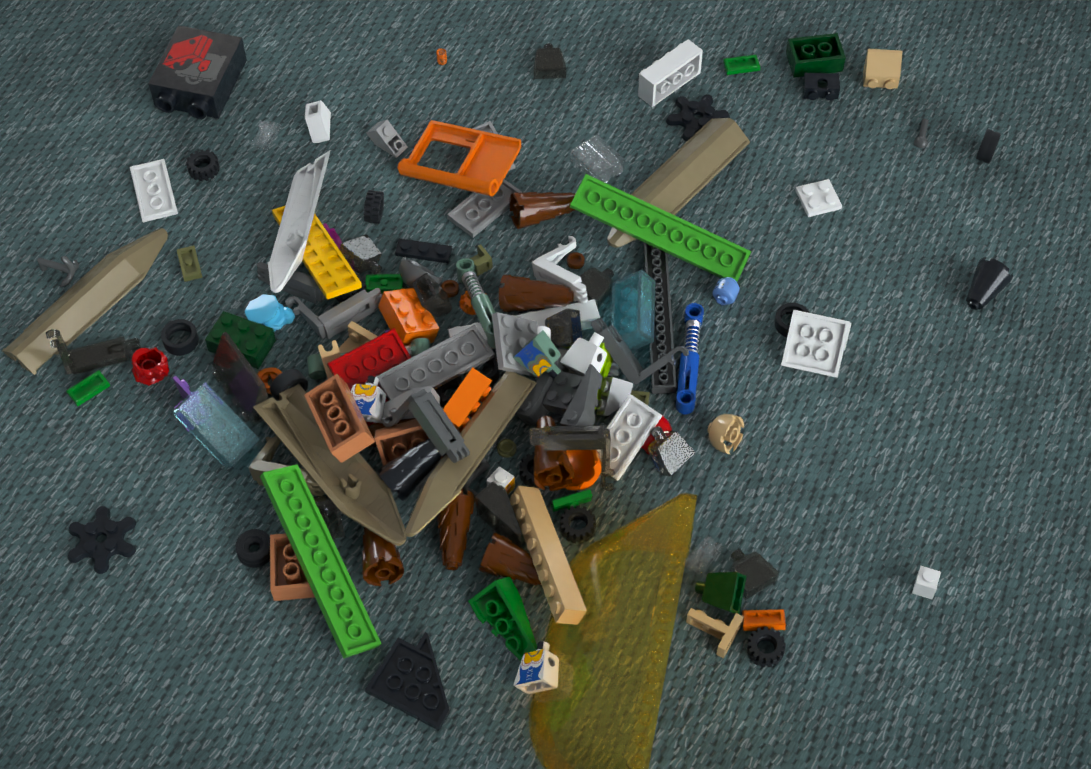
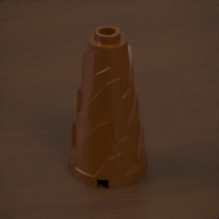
M512 193L509 199L510 211H513L514 214L511 218L515 228L521 229L539 224L541 221L554 219L556 216L575 211V209L570 208L575 193Z
M503 275L500 283H505L503 288H499L500 309H503L502 312L545 309V307H565L574 300V292L570 288L565 287V285L549 284L545 281L530 280V278Z
M542 416L537 421L536 441L534 443V482L537 487L545 490L544 486H548L550 491L560 490L572 483L571 478L574 479V470L569 462L566 448L562 443L554 419L550 416Z
M461 489V493L437 515L439 547L442 553V563L447 570H457L459 566H462L464 550H466L467 532H469L471 514H473L474 494L468 490L467 495L463 494V489Z
M364 527L362 550L363 579L368 584L374 586H382L380 581L389 580V584L395 583L404 574L399 550H396L394 544Z
M494 533L492 536L493 540L488 544L479 571L496 577L498 575L510 577L513 580L517 579L535 586H542L530 553L512 543L508 538Z

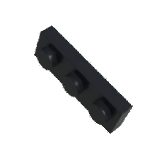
M399 238L395 256L448 264L452 253V246Z

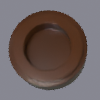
M573 252L567 256L569 268L580 269L584 266L585 258L581 253Z
M454 280L444 281L441 284L442 295L448 298L455 297L459 293L458 283Z

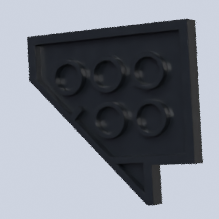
M424 633L417 646L397 638L365 688V692L439 731L450 714L428 633Z

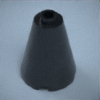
M986 257L979 260L966 298L971 309H983L1013 279V274L1010 275L1008 273L1010 269L1002 262L993 258L988 261L985 260Z

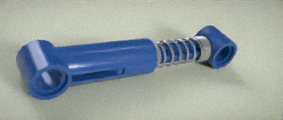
M697 303L687 305L684 316L686 325L684 347L688 349L689 355L685 356L683 352L680 355L675 404L676 410L684 415L694 411L699 367V354L697 352V347L699 346L698 334L700 333L699 330L704 315L703 307ZM686 380H689V389H685Z

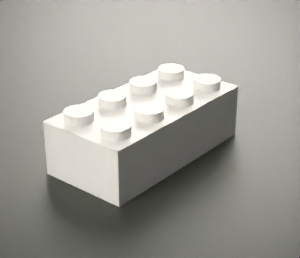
M688 39L680 43L671 52H667L665 56L656 60L651 66L639 73L638 96L651 107L658 104L701 73L703 50Z

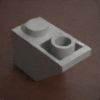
M388 120L376 123L367 132V135L376 146L395 158L408 148Z
M605 377L601 384L602 392L596 407V415L608 416L619 409L629 393L631 394L633 383L614 377Z

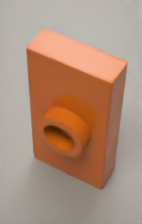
M784 609L742 610V616L744 617L743 631H756L757 628L763 630L764 627H768V630L771 628L786 630Z

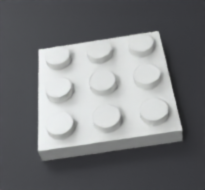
M793 310L781 366L838 378L850 321Z

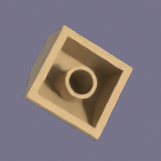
M868 49L863 69V87L898 88L902 51Z

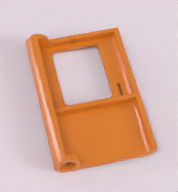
M431 120L409 158H403L398 163L397 168L399 174L494 196L521 149V139ZM431 141H439L471 149L457 173H449L417 165Z

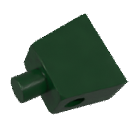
M739 572L708 573L706 582L697 581L695 592L703 594L702 602L734 614H739L747 576Z

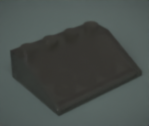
M224 332L212 363L214 368L212 374L217 382H222V389L225 394L232 396L231 401L235 408L242 410L240 413L244 421H249L254 426L263 421L253 406L269 399L266 387L228 333Z

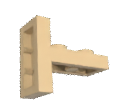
M691 608L687 614L686 623L720 639L721 642L717 647L716 655L724 658L742 626L744 617L736 613L730 625L727 626L722 620L713 619L707 616L705 612Z

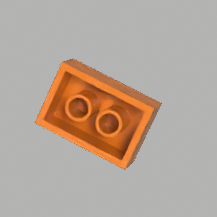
M417 287L384 291L378 308L390 330L395 328L404 346L410 345L411 341L417 338H427L430 343H433L440 328Z
M473 367L443 408L460 433L470 421L469 417L472 418L479 409L480 401L483 403L492 389L490 387L492 380Z

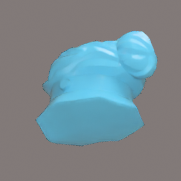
M262 294L250 301L245 309V316L248 320L273 328L274 331L281 329L286 324H291L295 318L292 309L278 303L274 295Z

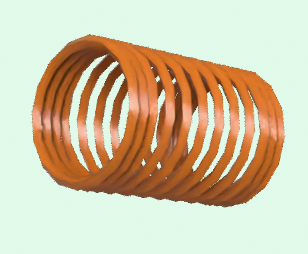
M438 49L436 52L437 62L440 65H444L447 63L446 50Z

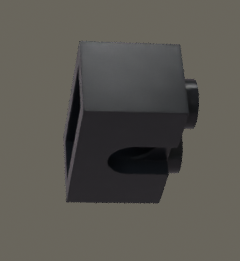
M839 73L804 74V99L816 100L818 98H826L830 101L838 99L840 92Z

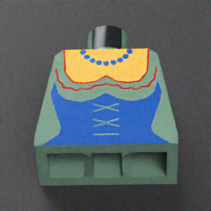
M544 330L530 340L513 357L536 377H539L546 371L554 379L561 372L555 364L561 354Z

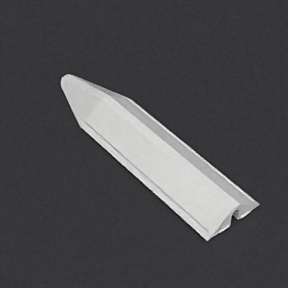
M330 151L315 159L313 165L309 163L299 169L293 177L272 255L268 262L270 288L274 293H278L284 288L302 262Z

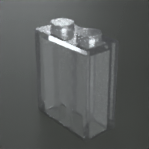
M598 134L570 151V162L584 175L587 174L604 183H607L614 175L621 174L624 170V158Z

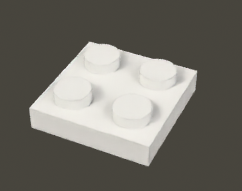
M829 179L798 186L795 189L808 217L842 209V204Z

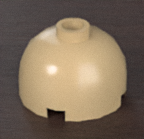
M723 414L715 418L709 424L707 430L711 445L726 454H730L729 451L732 446L733 451H735L743 437V434L740 433L741 427L744 428L743 419L733 414ZM727 441L732 444L730 446H726L723 442Z

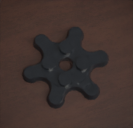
M709 94L704 95L699 102L689 101L686 97L680 96L675 103L681 109V112L670 114L666 119V123L670 126L680 125L684 127L685 132L682 134V138L684 141H688L710 119L730 118V115L726 110H715L711 106L713 98ZM701 115L703 118L696 119L694 116Z
M101 506L96 510V519L93 522H89L86 525L73 522L69 526V533L72 536L78 537L80 543L69 551L68 560L71 563H77L84 558H91L94 560V571L98 574L107 572L109 569V559L113 555L120 554L124 557H131L136 552L135 546L127 543L124 539L125 534L135 528L136 520L132 517H125L121 521L115 522L110 519V510L105 506ZM101 534L106 535L107 539L104 542L99 543L96 541L97 537Z

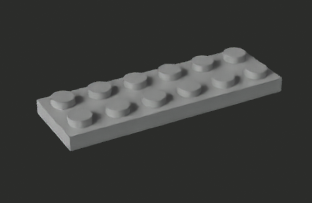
M473 325L376 377L379 379L378 384L380 388L386 393L388 400H391L413 388L432 386L435 390L470 371L472 367L475 368L494 358L495 354L477 327Z

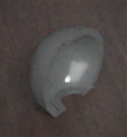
M407 257L402 259L399 266V274L403 282L410 288L417 287L418 291H428L438 286L442 281V276L437 277L434 275L435 272L409 258L407 260Z

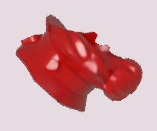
M157 347L151 349L140 348L132 355V373L136 382L150 386L168 376V358Z

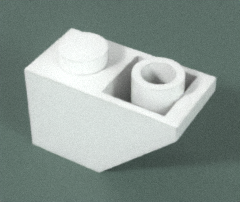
M321 100L306 104L305 120L313 143L330 140L331 112Z

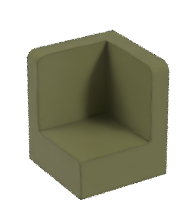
M481 244L477 246L478 254L469 258L474 261L477 276L493 268L492 257Z

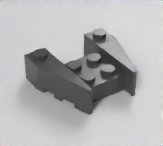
M558 358L555 364L561 372L553 379L545 371L537 379V384L515 414L523 423L537 427L538 419L546 416L548 411L562 414L564 416L560 424L570 435L586 439L595 422L594 410L598 405L597 394L598 389H601L603 377L592 364L589 365L584 376L569 373L570 370Z

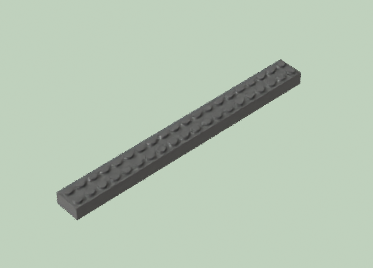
M643 242L650 365H652L674 349L668 253ZM668 362L651 374L652 394L676 393L675 365Z

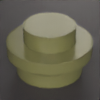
M503 439L497 445L498 454L504 458L512 457L517 451L516 444L511 439Z

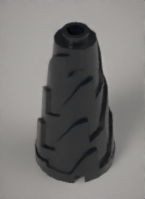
M429 438L378 469L377 472L392 492L397 491V497L404 501L440 460L441 454Z

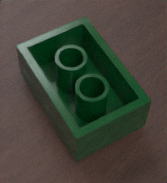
M838 33L791 38L787 42L786 56L793 78L804 77L805 73L843 72L846 57Z
M223 311L205 341L209 352L259 369L274 345L276 338L273 328Z

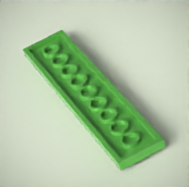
M585 174L570 204L572 209L719 278L731 277L738 281L751 253L750 250Z
M298 464L263 472L260 475L262 483L343 659L379 647L381 641Z

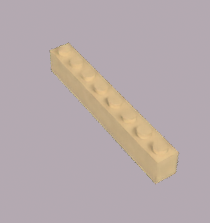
M518 486L510 497V503L542 584L551 613L556 623L578 625L587 610L539 488Z

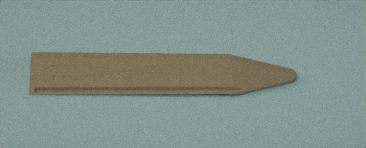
M731 118L710 119L630 195L676 215L750 141L738 124ZM613 227L607 237L608 244L616 248L636 240V238Z
M163 228L157 229L107 254L32 322L19 337L4 348L2 352L12 360H18L23 368L35 375L37 373L36 370L54 354L58 355L145 278L168 238L167 231Z
M506 371L460 433L464 439V444L470 451V455L453 463L449 456L445 454L420 490L404 531L407 537L418 534L461 493L463 486L537 382L515 372Z
M300 384L279 394V401L272 397L253 406L343 514L394 545L400 546L406 542L405 527L390 488L359 452L342 463L330 452L304 396L306 391Z

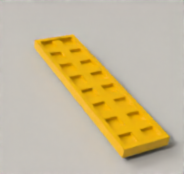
M285 206L272 210L273 217L279 226ZM314 214L302 262L328 300L362 288L361 281L316 214Z

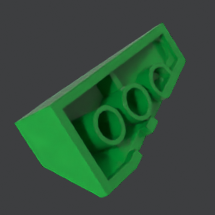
M510 577L495 580L468 600L477 618L482 623L487 621L494 628L491 632L495 636L500 634L506 640L505 646L520 661L525 653L536 651L537 644L521 596Z

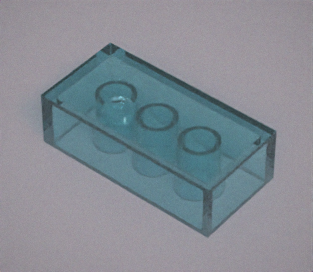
M640 270L612 283L611 325H614L631 351L653 343L655 280L643 270Z
M206 382L199 385L172 411L181 423L225 468L234 466L260 440Z

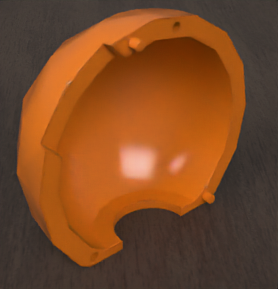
M584 440L573 441L567 444L565 448L569 462L574 470V479L571 478L572 483L565 488L574 491L584 490L592 486L599 478L602 470L599 452L590 443Z

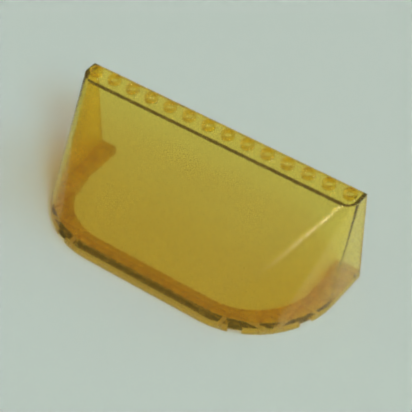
M688 493L677 495L591 543L570 561L569 566L587 612L578 625L556 623L552 613L550 616L545 642L550 644L549 652L559 658L558 686L556 689L533 693L529 714V729L533 748L544 769H649L685 562L690 551L697 495Z

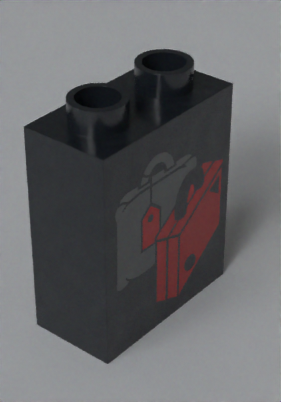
M178 25L148 83L154 105L165 113L177 110L187 112L196 119H204L206 116L219 119L247 61L242 37Z

